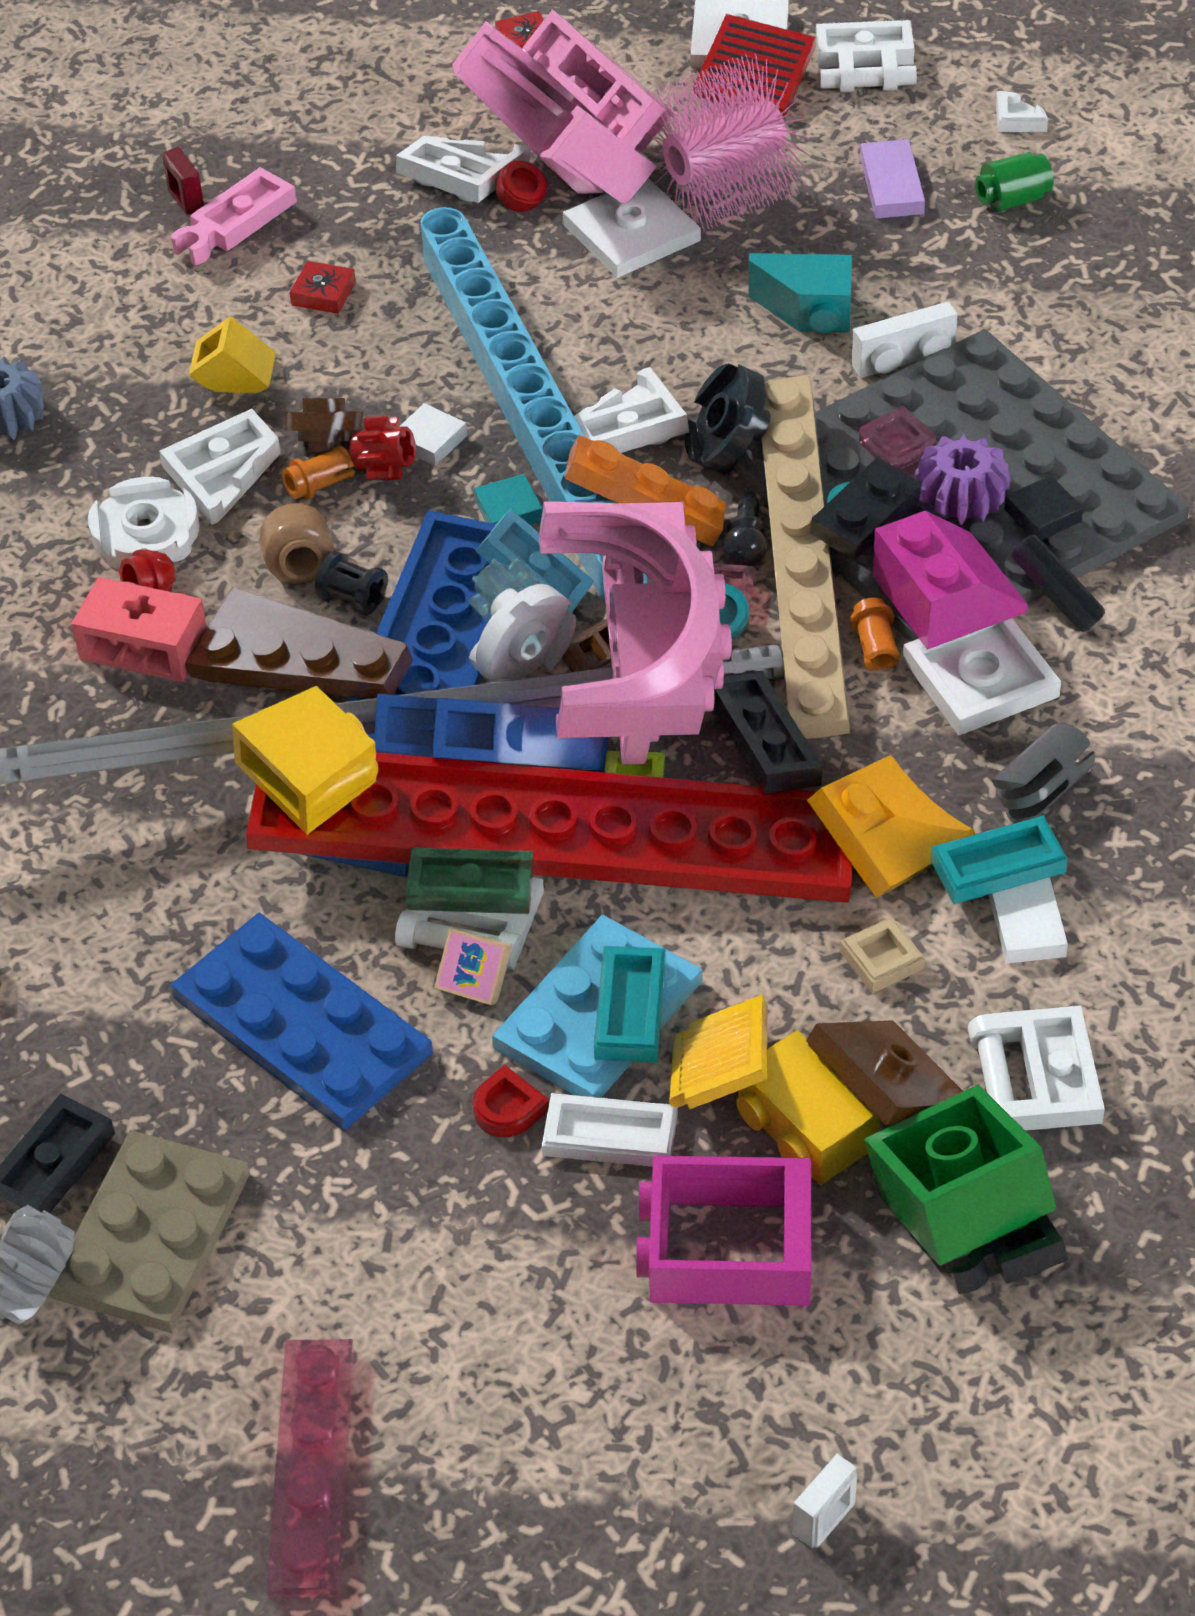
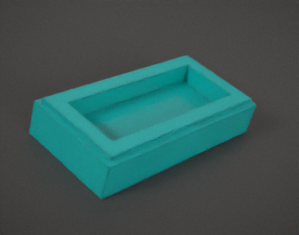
M1044 815L932 846L930 859L953 905L1066 873L1068 861Z
M603 947L594 1038V1060L658 1063L666 970V948Z

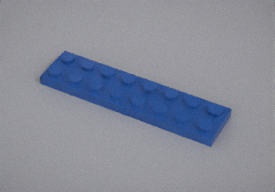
M427 511L376 633L406 643L413 659L394 695L481 684L483 676L469 663L470 652L479 642L484 628L492 617L491 606L497 596L506 589L517 590V586L476 552L477 548L496 524ZM350 696L348 702L367 700L370 698ZM369 734L368 736L374 740V734ZM302 854L401 877H407L411 866L408 863Z

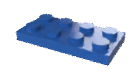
M260 912L170 984L174 999L344 1131L433 1054L432 1041Z

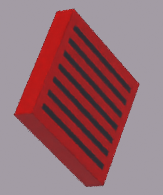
M726 14L699 75L702 83L704 82L703 72L707 80V71L712 79L713 74L717 77V70L721 76L720 65L726 75L724 62L731 74L730 66L734 70L733 60L739 72L738 58L743 70L744 62L748 77L747 55L751 70L753 59L755 83L758 86L759 76L755 58L756 53L761 82L762 67L764 66V100L766 99V59L768 92L773 82L769 101L772 100L776 71L777 78L773 98L775 105L786 87L784 96L779 103L780 107L778 108L780 113H782L792 104L815 51L816 37ZM740 67L742 82L744 85L745 76ZM727 71L729 82L731 83V76ZM722 72L723 80H724V81L726 82V84H727L726 78H725V76H724V74H723V72ZM750 72V85L754 92V82ZM709 76L710 83H711V86H712V88H713V82H712V80H711V78H710V76ZM704 77L705 85L709 89L708 83ZM737 78V87H738L739 90H740V89H741V83L739 82V80H738V78ZM746 80L745 88H746L747 92L749 93V88H748V84H747V80ZM759 82L758 92L761 97V87ZM719 84V90H720V92L723 94V91H724V90L722 89L721 85ZM732 87V90L737 97V91ZM728 88V95L731 98V92ZM701 89L702 98L706 99V96ZM715 93V98L719 102V97ZM710 94V100L714 101L712 95ZM788 110L782 114V117L787 115Z

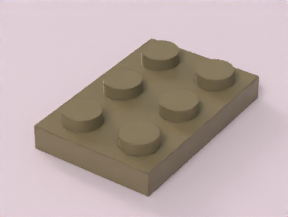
M130 1130L75 1234L73 1251L55 1286L50 1291L51 1299L173 1333L250 1175L248 1162Z

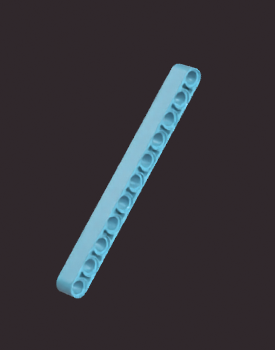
M447 207L428 211L420 221L425 265L550 502L616 503L564 479L570 450L578 435L584 436L582 430L465 216L460 211ZM577 553L588 576L595 581L593 585L599 597L606 603L602 573L604 555ZM644 574L643 584L648 583V576Z

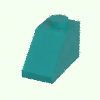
M749 253V297L798 332H818L822 334L850 332L852 255Z

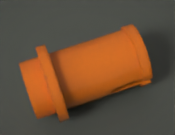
M340 445L329 452L304 462L298 458L290 461L289 467L282 471V478L292 498L304 497L305 500L314 498L315 491L344 479L353 478L355 471L351 467H354L348 451Z
M875 597L859 601L854 606L853 613L850 616V626L859 635L864 655V665L870 671L894 668L898 665V659L901 657L891 627L894 622V612L882 599Z

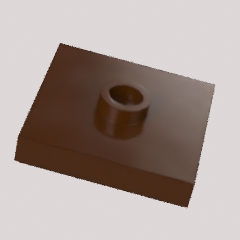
M893 1020L816 1023L806 1039L808 1046L885 1126L894 1125L963 1092Z

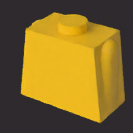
M317 686L232 723L235 763L307 835L376 782V775L378 773L376 742L366 734L363 725L354 714L350 712L344 713Z

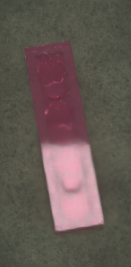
M353 1339L285 1340L266 1588L269 1599L340 1598L355 1353Z

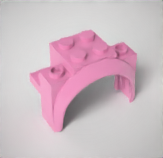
M553 9L523 48L486 21L452 64L454 73L577 194L603 193L605 191L622 204L629 203L657 166L642 153L645 150L644 147H647L653 140L646 133L656 136L657 132L652 126L659 132L661 129L655 122L657 123L658 120L664 125L660 116L662 115L667 122V116L663 112L667 110L671 113V109L666 105L664 108L660 100L653 93L652 97L650 91L642 83L590 42Z
M544 502L539 532L540 554L593 553L604 555L602 573L613 679L562 687L559 714L556 715L557 738L619 737L622 765L645 764L650 742H658L660 735L699 734L704 712L713 711L714 689H722L723 659H730L732 649L730 625L720 624L719 609H723L725 606L723 574H714L712 551H699L696 547L694 525H685L683 502ZM644 574L651 578L655 583L643 584Z

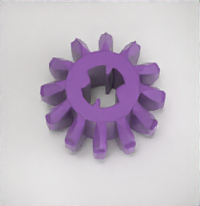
M963 433L959 440L953 441L942 436L937 446H926L921 461H919V468L916 469L915 479L922 483L920 494L922 502L930 505L944 518H957L960 525H962L966 518L972 517L979 522H984L989 512H1000L1006 490L1009 489L1010 472L1008 471V464L1005 463L1002 449L996 447L989 448L986 437L974 442L967 440Z

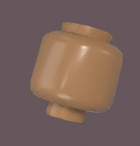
M288 503L275 508L266 516L260 527L259 543L268 570L278 580L289 584H306L315 581L321 563L329 553L334 551V543L325 517L315 508L303 503Z

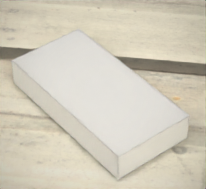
M1050 877L989 894L1006 964L1066 957L1068 943Z
M551 1093L542 1141V1155L653 1167V1156H672L678 1108H674L670 1104Z

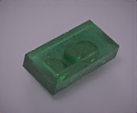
M412 848L406 887L407 910L529 914L534 874L533 851Z

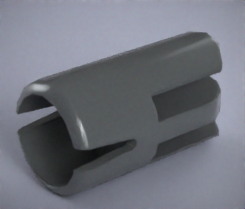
M1064 722L1053 724L991 780L993 785L998 788L997 795L1003 807L1010 809L1006 812V815L1013 824L1041 815L1094 766V751L1079 762H1075L1090 745L1089 739L1079 729Z

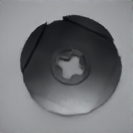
M727 363L718 367L706 379L694 400V403L702 406L697 422L688 419L689 432L685 433V448L690 459L722 474H728L733 470L738 459L749 447L752 440L758 441L766 434L771 415L768 410L764 409L766 390L762 374L739 364L736 367Z

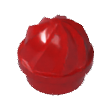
M143 548L134 551L131 557L121 561L119 569L121 582H131L136 585L171 592L172 585L176 581L174 564L164 553Z

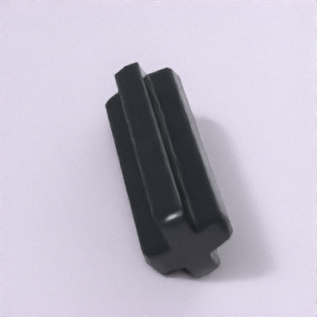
M1032 534L1013 550L1011 555L1014 561L1079 631L1085 632L1103 618L1106 613L1105 608L1037 535Z

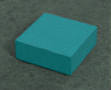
M525 474L474 488L475 503L485 522L497 524L510 509L529 525L541 522L543 508Z

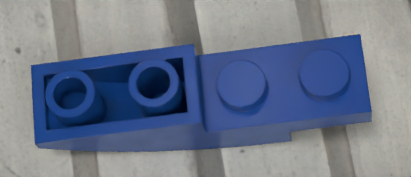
M377 694L374 741L376 742V752L605 772L609 737L557 738L556 715L559 714L560 708L450 698Z

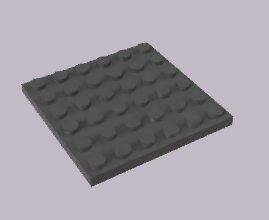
M986 329L815 412L825 505L827 504L828 495L833 488L842 483L851 482L877 457L915 479L916 469L919 468V461H921L926 446H937L942 436L953 441L959 440L963 433L967 440L974 442L986 437L989 448L996 447L1003 450V458L1005 463L1008 464V471L1010 472L1009 489L1006 490V495L1051 475L1083 507L1082 522L1042 541L1076 578L1188 519L1189 506ZM761 438L749 445L738 459L733 470L768 504ZM1005 498L1001 504L1000 512H989L984 522H979L970 517L966 518L963 524L960 525L957 518H946L950 523L974 535L1027 604L1046 595L1012 558L1013 550L1030 535L1004 510ZM874 543L855 561L830 546L832 567L864 599L871 597L880 598L885 604L890 606L895 615L892 626L908 642L919 639L873 578Z

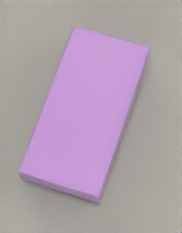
M909 139L860 143V159L875 218L924 214L925 199Z

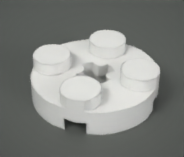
M138 477L114 485L109 489L110 497L104 500L99 507L96 500L88 514V525L95 550L105 558L106 564L115 569H120L123 559L131 557L134 551L143 548L164 553L172 562L183 560L190 554L191 545L199 533L196 502L191 493L183 488L184 494L172 489L170 481L160 477ZM150 519L151 524L138 526L139 520Z
M546 584L529 586L519 593L511 588L506 589L492 603V617L484 628L479 642L470 652L469 663L489 683L526 678L525 676L543 664L552 670L563 657L574 635L576 616L568 610V605H572L571 602L555 588Z

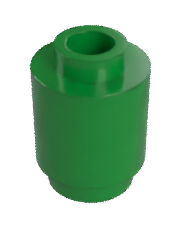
M1029 151L984 163L981 167L980 175L975 180L976 193L980 202L983 205L989 204L994 212L1039 201L1045 193L1052 191L1054 185L1053 172L1047 157L1042 153L1034 155Z

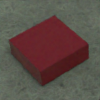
M180 147L163 152L164 156H162L168 191L184 213L191 215L204 206L199 172Z

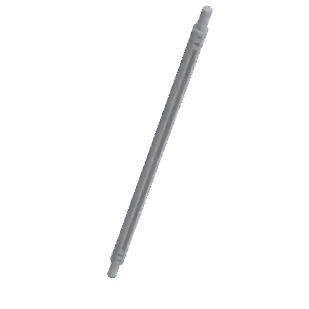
M778 645L731 651L730 659H723L724 676L763 671L768 680L781 679L785 672L783 650H780ZM612 667L400 696L450 698L560 708L562 687L613 679ZM377 698L336 704L344 713L350 712L354 714L363 725L367 735L375 733ZM250 715L0 748V785L234 753L232 723Z

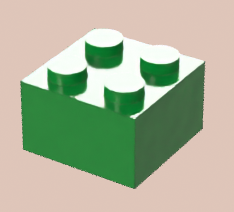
M979 1084L864 1139L880 1197L939 1266L956 1258L963 1257L969 1254L970 1251L1013 1230L1023 1228L1030 1222L1056 1210L1042 1147Z

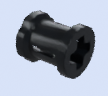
M333 551L326 556L318 569L315 579V592L318 597L325 600H331L335 597L352 604L359 614L368 616L372 614L385 598L389 581L388 574L379 567L366 569L351 563L344 553Z

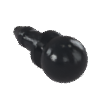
M747 491L739 501L737 516L729 522L727 535L723 542V552L726 559L733 566L741 569H748L758 565L764 559L767 551L766 527L763 521L759 519L760 505L755 493L752 491Z

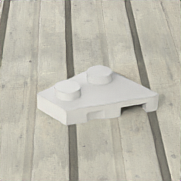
M422 136L396 155V173L412 178L421 185L433 186L455 194L461 200L479 203L495 191L496 179L508 163L517 160L529 162L530 147L514 144L513 151L509 154L484 152L485 141H454L442 137Z
M648 367L636 373L637 386L623 395L622 391L614 388L601 397L597 404L583 409L574 418L586 438L593 441H605L613 445L619 453H623L646 445H659L667 442L672 437L688 433L687 414L651 367Z
M253 409L159 451L162 467L183 492V488L191 493L196 502V507L211 525L218 523L281 454L278 437Z

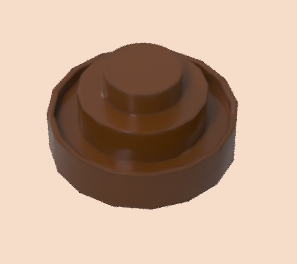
M303 398V412H285V431H298V441H309V452H329L335 447L340 446L341 441H350L351 430H364L363 411H345V398Z

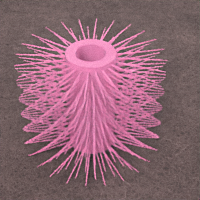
M756 53L755 58L759 76L758 86L755 83L753 59L751 70L747 55L748 77L744 62L743 70L738 58L739 72L733 60L734 70L730 66L731 74L724 62L726 75L720 65L721 76L717 70V77L713 74L712 79L707 71L708 80L704 74L703 83L700 75L699 82L694 76L696 85L693 83L695 94L691 84L692 79L688 76L691 88L689 84L688 87L692 96L687 90L686 77H684L686 89L683 83L681 88L680 86L678 87L675 79L679 94L674 85L672 86L673 94L669 85L667 86V91L669 88L675 103L670 98L668 91L666 102L671 109V113L667 110L663 112L667 116L669 125L662 115L660 117L664 125L658 120L657 123L655 122L667 138L665 139L654 126L652 127L662 139L646 133L663 146V152L644 147L656 151L653 153L664 155L665 161L654 164L666 163L667 167L664 169L668 168V171L655 184L670 172L672 180L667 188L666 195L675 180L677 182L676 204L678 185L681 184L677 203L679 202L680 194H682L684 211V187H686L688 197L687 213L690 207L693 220L691 204L694 200L698 222V215L700 221L701 217L696 204L697 195L700 201L701 214L703 208L708 228V215L704 209L701 194L705 198V205L706 201L708 203L711 222L709 218L708 221L712 227L711 213L713 218V212L717 217L715 207L718 216L720 212L718 206L722 207L725 218L723 194L726 199L725 206L727 207L728 214L726 210L725 213L728 219L730 217L729 210L734 218L730 207L731 205L734 209L732 199L735 208L736 205L739 208L735 200L736 197L739 199L741 214H743L741 203L745 209L746 203L749 205L748 199L750 200V195L753 201L752 205L756 210L753 197L758 204V195L760 197L757 188L762 194L761 202L763 206V196L767 200L764 190L774 204L770 190L773 193L769 185L770 182L773 184L774 197L778 201L775 188L778 194L781 193L780 188L784 193L781 182L783 185L784 183L777 173L776 163L783 174L787 186L786 190L788 189V180L783 172L784 168L781 166L780 159L789 174L786 171L785 173L792 179L795 187L796 184L792 178V175L794 177L795 175L787 166L784 158L790 161L801 178L793 165L794 163L791 161L793 159L785 152L783 146L802 164L786 144L792 147L796 146V149L804 153L806 152L787 139V133L808 139L809 137L793 133L799 131L786 130L787 125L785 123L804 120L805 118L784 122L783 118L793 112L783 117L782 114L795 102L780 113L778 106L784 96L785 87L777 104L773 103L777 71L772 100L769 101L773 82L768 92L767 59L766 99L764 100V66L762 67L761 82ZM740 67L745 76L744 85L742 82ZM727 71L731 76V83L729 82ZM722 72H723V74H724V76H725V78H726L727 84H726V82L723 80ZM750 72L754 82V92L750 85ZM709 76L713 82V88L711 86ZM704 77L708 83L709 89L705 85ZM737 78H738L739 82L741 83V89H740V90H739V88L737 87ZM746 80H747V84H748V88H749V93L747 92V90H746V88H745ZM759 82L761 87V97L758 92ZM719 84L721 85L722 89L724 90V91H723V94H722V93L720 92V90H719ZM714 85L718 91L719 102L715 98L716 91L714 90ZM658 87V91H659V94H660V97H661V99L659 98V100H660L662 106L665 108V105H664V102H663V99H662V96H661V94L663 95V93H660V90H659V87ZM732 87L737 91V97L734 94ZM728 88L731 92V98L728 95ZM674 89L677 92V99L675 97ZM701 89L706 96L705 100L702 98ZM710 94L713 97L714 105L710 101ZM683 95L688 101V107L684 104ZM697 99L701 102L702 109L699 107ZM692 100L695 102L696 110L692 106ZM671 101L677 108L678 116L672 109ZM679 105L683 108L684 115L680 111ZM770 167L775 171L777 181L772 176ZM765 169L769 173V178L765 174ZM748 176L752 180V185L748 182ZM760 177L764 179V181H765V187L763 186L762 182L760 181ZM757 179L759 180L760 188L756 184ZM736 181L739 183V190L737 189ZM730 182L732 183V185H733L734 188H735V193H734L733 190L731 189V184H730ZM743 184H744V185L747 187V189H748V195H747L746 191H745L744 188H743ZM740 186H741L742 191H743V196H742L741 193L739 192V191H740ZM727 188H728V190H729V192H730L729 194H730V197H731V202L729 201L728 197L726 196V192H725V191H727ZM719 189L722 191V198L720 197ZM753 189H754V191L756 192L758 202H757V200H756L754 194L752 193ZM689 190L691 191V194H692L691 204H690V198H689ZM713 190L716 192L718 200L714 197ZM709 196H711L713 200L714 210L709 204Z

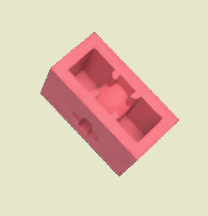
M98 577L71 623L79 660L180 682L184 681L189 672L185 665L186 661L207 629L202 598Z

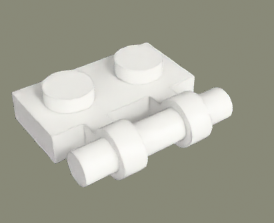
M910 20L816 24L819 68H838L820 69V89L839 88L840 93L854 92L855 87L882 86L883 91H896L900 85H916V65L897 66L914 65V42Z

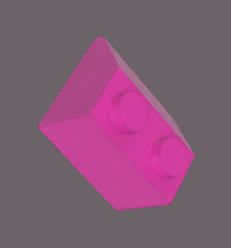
M927 511L875 529L873 578L927 650L1027 613L1028 604L971 532Z

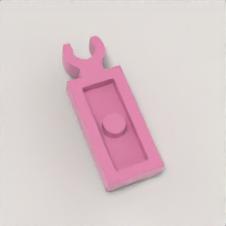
M259 167L190 215L191 226L182 227L171 236L173 253L179 255L189 248L191 263L196 266L207 261L211 255V250L216 246L226 252L294 205L297 202L295 186Z

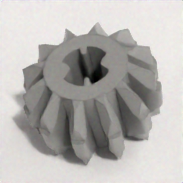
M29 1205L13 1213L8 1223L4 1225L0 1233L1 1319L5 1317L17 1324H21L34 1317L40 1305H43L47 1295L55 1286L73 1251L75 1244L74 1231L61 1224V1219L45 1210L40 1212Z

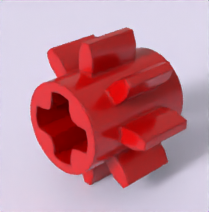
M384 415L363 418L365 430L355 431L350 440V455L354 466L360 471L366 470L367 480H401V467L411 466L416 456V442L411 429L407 426L399 427V417Z

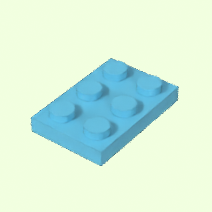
M603 914L492 1035L493 1048L573 1095L602 1098L633 1062L594 1060V1038L603 947L663 948ZM667 949L661 1029L703 982L701 968Z

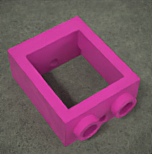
M653 1156L652 1182L640 1181L639 1221H650V1237H637L636 1254L637 1277L649 1278L650 1303L810 1306L811 1158ZM670 1205L784 1207V1262L668 1260Z

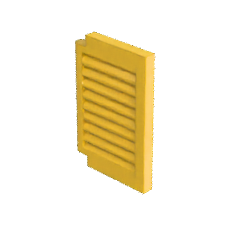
M763 994L692 1021L688 1024L687 1030L674 1035L669 1103L672 1107L678 1108L687 1104L689 1109L767 1080L768 1004Z

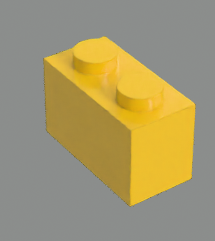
M797 1029L767 1049V1080L739 1090L736 1104L740 1115L752 1129L759 1131L763 1128L777 1142L782 1158H811V1177L821 1186L868 1153L864 1139L880 1131L881 1120L808 1046L807 1038Z

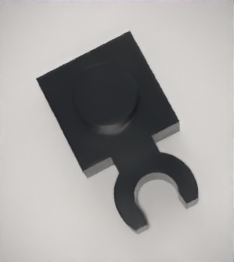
M1046 1214L1023 1228L1013 1230L970 1251L969 1254L944 1264V1268L947 1274L952 1273L957 1292L965 1294L981 1288L988 1281L989 1277L999 1273L1005 1283L1009 1284L1024 1277L1034 1276L1045 1269L1068 1261V1256L1062 1237Z

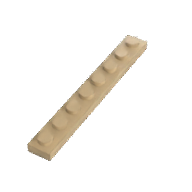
M810 374L765 381L766 397L764 409L770 412L771 420L766 434L762 437L788 711L805 739L850 734L830 546L810 534L812 517L825 506Z

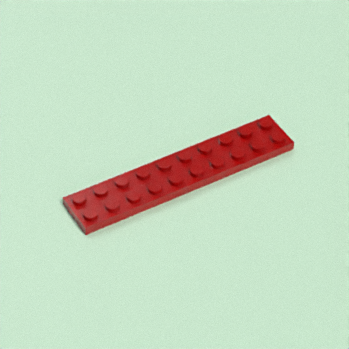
M376 752V761L378 763L376 782L308 835L257 784L255 785L246 831L247 849L844 903H849L851 893L852 863L807 801L817 791L789 790L765 794L761 786Z

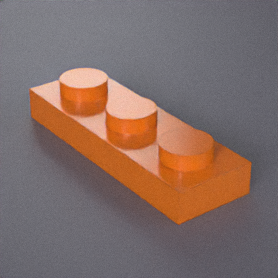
M580 434L578 435L569 453L564 479L616 503L683 502L685 525H694L696 540L711 547L714 546L723 531L726 502L718 499L713 492L704 487H692L670 477L665 470L651 463L642 464L619 453L613 445L605 441H593Z

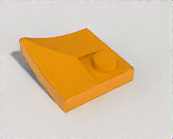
M892 755L820 788L807 800L876 899L933 866L930 860L932 846L976 834L971 827L948 814L918 788Z

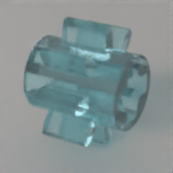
M515 558L509 566L493 559L491 564L486 566L478 576L472 578L475 582L477 595L470 598L469 603L488 623L492 617V603L500 593L510 588L519 593L529 586L541 583L530 573V570L520 559Z

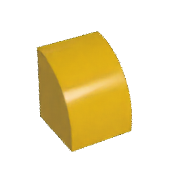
M230 316L196 341L188 376L214 392L259 393L269 388L276 352Z

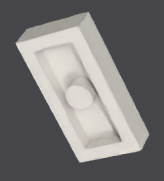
M948 301L854 328L852 367L860 378L877 373L886 374L896 370L898 367L918 362L942 349L949 348L952 344L956 343L957 312Z

